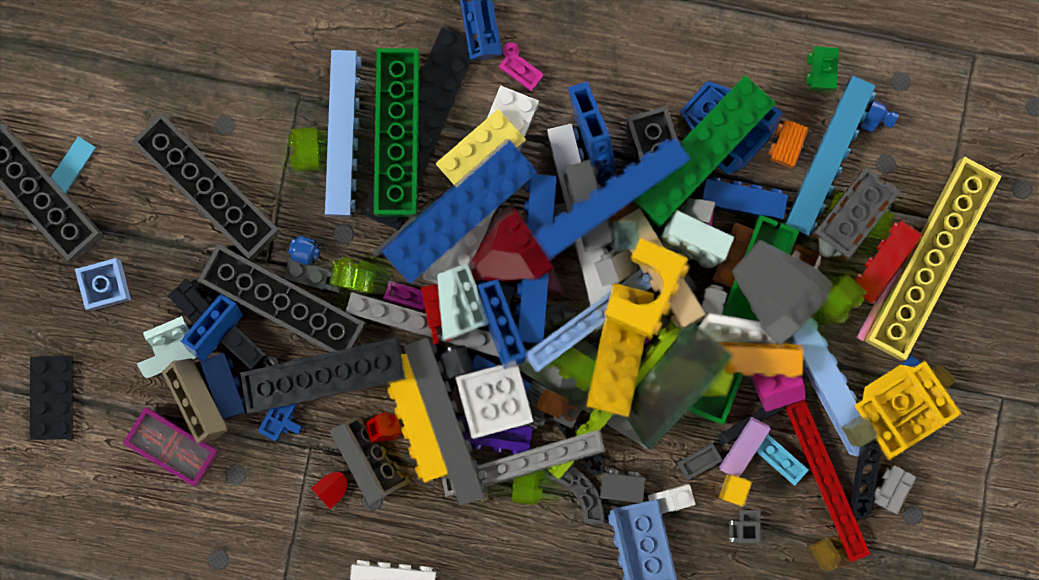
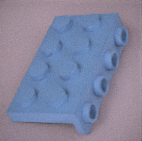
M655 499L610 510L608 518L611 527H614L615 535H613L615 546L619 549L618 562L624 570L625 576H623V580H677L659 500Z

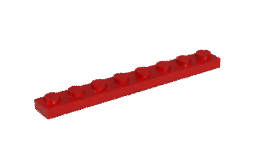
M805 399L786 406L785 410L849 562L870 555Z

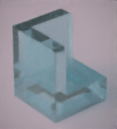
M614 221V247L617 250L635 249L638 244V223L636 221Z

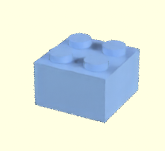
M114 258L75 269L85 310L94 311L131 300L121 260Z

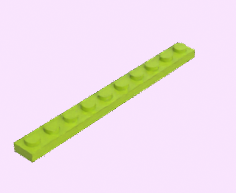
M670 319L671 322L666 328L659 331L657 339L653 344H649L645 348L644 355L640 359L635 388L683 331L681 326L678 328L675 326L672 319ZM595 409L591 413L589 421L577 430L576 436L597 430L600 431L613 413ZM574 461L551 467L548 471L560 479Z

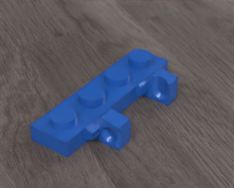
M297 404L269 410L258 432L275 442L278 441L282 432L287 434L290 430L300 434L303 427L292 421L294 418L292 414Z

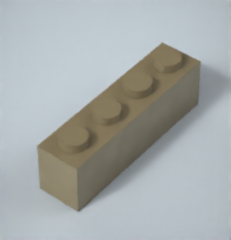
M193 359L177 360L169 364L162 373L197 444L217 440L227 431V428Z

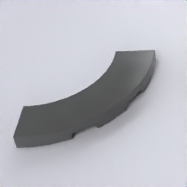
M571 465L562 477L558 479L548 471L549 468L545 469L544 479L553 480L565 485L577 497L583 511L584 523L605 524L601 498L592 482L581 471Z

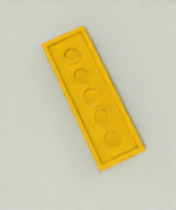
M614 283L612 284L608 305L613 294L637 305L652 303L654 294ZM605 318L586 407L625 417L629 416L645 340L644 335Z

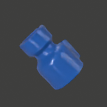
M873 100L867 109V115L860 128L873 132L877 125L883 122L885 126L892 129L899 114L894 111L889 112L884 104Z

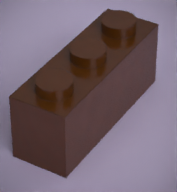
M734 223L731 226L728 235L734 237L726 259L716 265L710 283L728 290L732 288L735 281L732 270L744 258L754 232L753 229L738 223Z

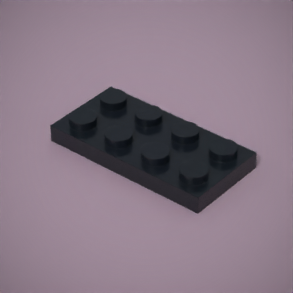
M74 356L30 357V440L73 439Z

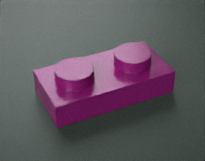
M389 281L383 302L423 313L425 307L421 290Z

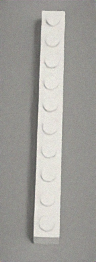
M572 124L547 129V135L564 202L566 203L568 213H570L573 209L564 180L563 170L565 166L580 163L584 160L582 148L578 149L576 141L579 140L577 129H573ZM579 238L575 241V246L591 306L608 294L612 288V284L602 286L594 265L595 262L601 260L600 256L608 253L607 248H599L585 252L582 240ZM604 323L598 326L596 330H603Z

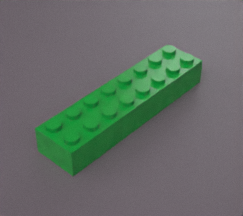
M377 48L374 215L376 217H418L420 52L418 48Z
M744 75L680 143L690 160L637 197L632 203L640 208L660 228L776 103L751 79Z

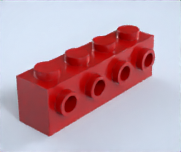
M905 221L894 223L889 230V233H891L887 241L885 239L881 241L877 247L879 252L875 258L871 256L865 264L867 269L863 274L859 273L852 282L855 284L852 290L872 304L876 303L924 236Z

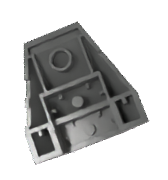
M761 240L755 244L732 270L743 294L747 296L751 304L753 313H756L762 330L777 345L783 343L803 327L828 298L832 283L817 268Z

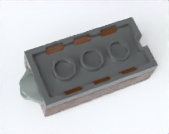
M867 166L862 169L812 234V236L819 240L820 254L824 257L840 256L844 260L849 259L900 191L888 182L882 184L878 180L880 176Z

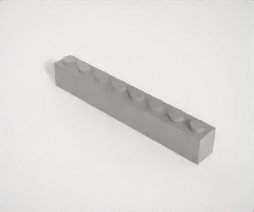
M351 292L346 313L432 338L425 313ZM442 327L436 328L439 341L467 347V349L499 358L490 332L475 328L451 337V341H446V339L443 340Z

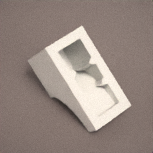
M690 484L680 485L647 495L649 501L659 500L661 513L696 505Z

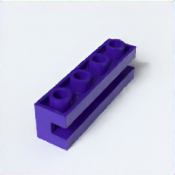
M456 416L458 421L462 420L466 432L462 433L465 441L469 440L471 448L483 449L484 445L490 446L491 451L502 453L504 449H510L512 454L515 455L529 451L533 427L517 426L472 439L467 418Z

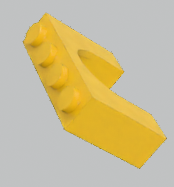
M640 238L632 255V262L644 266L659 275L663 283L662 293L657 300L647 305H637L613 294L604 314L605 318L652 338L653 334L657 335L662 326V323L659 321L662 315H667L671 304L668 302L671 296H676L680 285L677 283L680 277H685L689 266L686 265L687 258Z

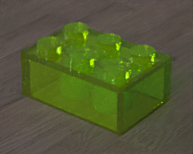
M849 275L834 277L830 281L832 287L828 298L814 313L823 324L843 323L850 315L848 311L853 306L855 308L859 306L864 300L862 296L866 291Z

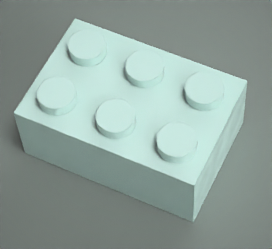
M676 211L665 221L658 239L665 249L669 251L675 250L689 260L694 259L705 268H713L726 259L734 237Z

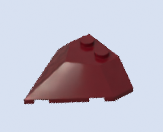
M513 204L494 216L469 265L473 280L482 281L497 279L498 281H516V279L537 280L554 269Z

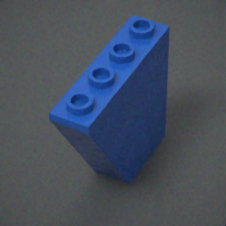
M587 81L568 87L573 115L591 165L596 167V183L604 189L608 186L606 182L616 176L617 171L610 135Z

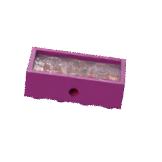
M144 407L123 442L127 447L194 487L200 485L220 452L218 448L208 442L197 444L191 432L149 407Z

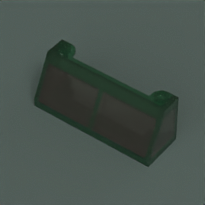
M694 322L688 329L684 326L676 335L679 338L678 341L634 389L629 416L626 418L643 445L649 450L656 445L719 377L733 357L729 351Z

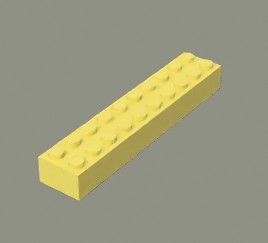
M966 157L958 161L921 231L924 236L907 258L864 340L865 342L901 361L907 359L1002 176Z

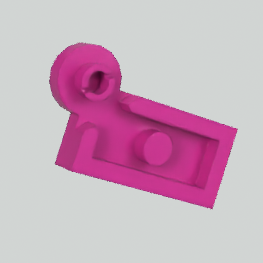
M506 44L503 48V54L506 58L501 62L499 68L532 92L544 74L518 56L519 48L516 44Z

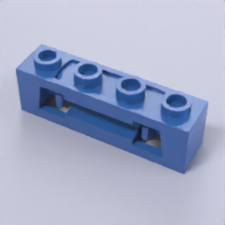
M460 0L470 60H490L502 55L493 0H471V2ZM477 34L475 41H478L479 47L475 49L473 36Z

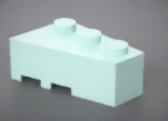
M468 264L437 275L443 340L489 323Z

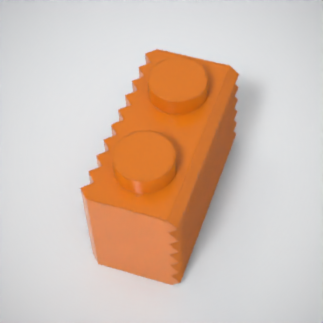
M786 119L782 124L779 123L775 132L778 138L776 143L772 142L768 154L771 155L770 161L793 169L809 128Z

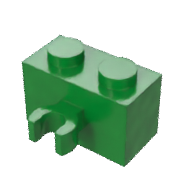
M814 46L811 52H808L807 64H810V72L806 74V85H809V91L834 92L837 89L839 48Z

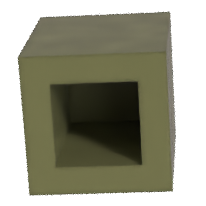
M858 416L841 427L852 446L862 447L878 437L869 419Z

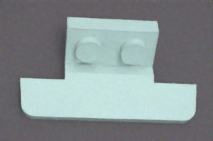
M182 316L143 332L146 341L152 346L155 354L154 357L137 363L144 377L149 378L161 373L173 361L197 358L180 342L191 329Z

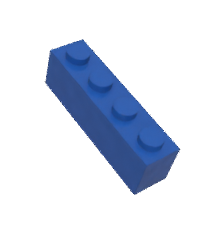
M710 177V180L706 179L704 181L701 200L715 202L714 209L755 217L762 215L776 221L784 219L788 195L783 194L782 190L771 189V191L762 190L763 187L758 185L745 187L742 186L743 183L737 181L724 183L721 178Z
M498 279L478 285L477 291L489 321L487 326L504 370L523 364L527 355Z

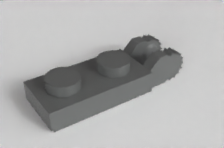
M290 258L284 275V279L340 293L341 289L334 285H327V279L331 277L335 280L343 281L345 277L314 265L298 263Z

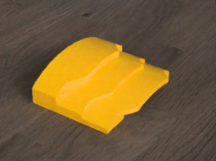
M926 361L915 368L905 365H899L867 385L864 388L862 401L854 405L861 417L869 419L878 436L875 439L888 460L961 415V412Z

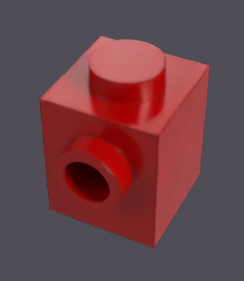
M380 413L366 423L371 443L393 441L402 434L401 423L396 414Z

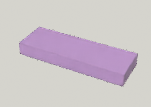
M751 417L720 465V470L739 478L770 431V426Z

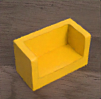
M726 474L719 498L743 506L751 482Z

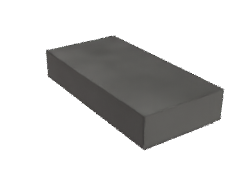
M712 442L677 462V465L686 481L724 460Z

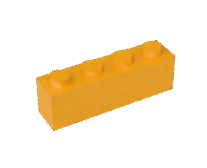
M718 341L716 368L727 373L742 372L743 375L748 376L755 375V373H764L765 376L785 374L787 377L802 375V344L777 345L775 343Z

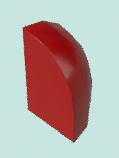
M333 472L319 480L311 489L331 509L345 495L347 480L343 473Z

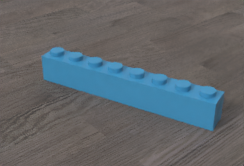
M852 76L846 85L784 223L787 226L798 229V234L803 237L808 236L809 233L813 234L817 226L815 219L817 215L821 216L825 209L824 199L826 196L829 197L834 188V185H832L834 177H839L843 168L840 166L842 159H847L851 150L848 146L851 140L855 141L859 130L856 128L859 122L863 123L868 111L865 108L868 103H872L876 95L873 92L875 85L855 76Z

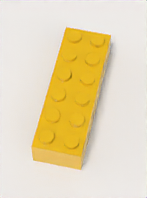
M404 354L402 355L406 380L390 383L391 387L387 389L391 400H396L397 407L394 409L398 420H403L404 427H401L404 438L410 440L411 447H408L411 458H416L418 467H415L418 478H423L424 482L446 475L448 471L408 357Z

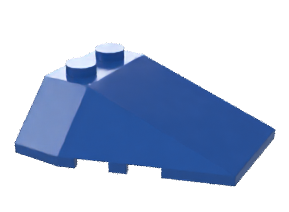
M708 81L680 110L691 130L731 90L730 88ZM774 106L717 167L727 175L744 168L773 136L783 112Z

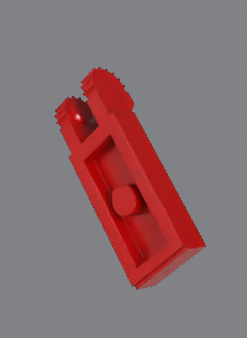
M438 284L421 287L433 344L438 343L439 340L436 328L442 327Z

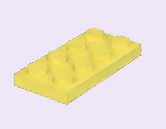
M497 109L435 164L453 184H456L506 139H509L517 149L526 142V139L504 114Z

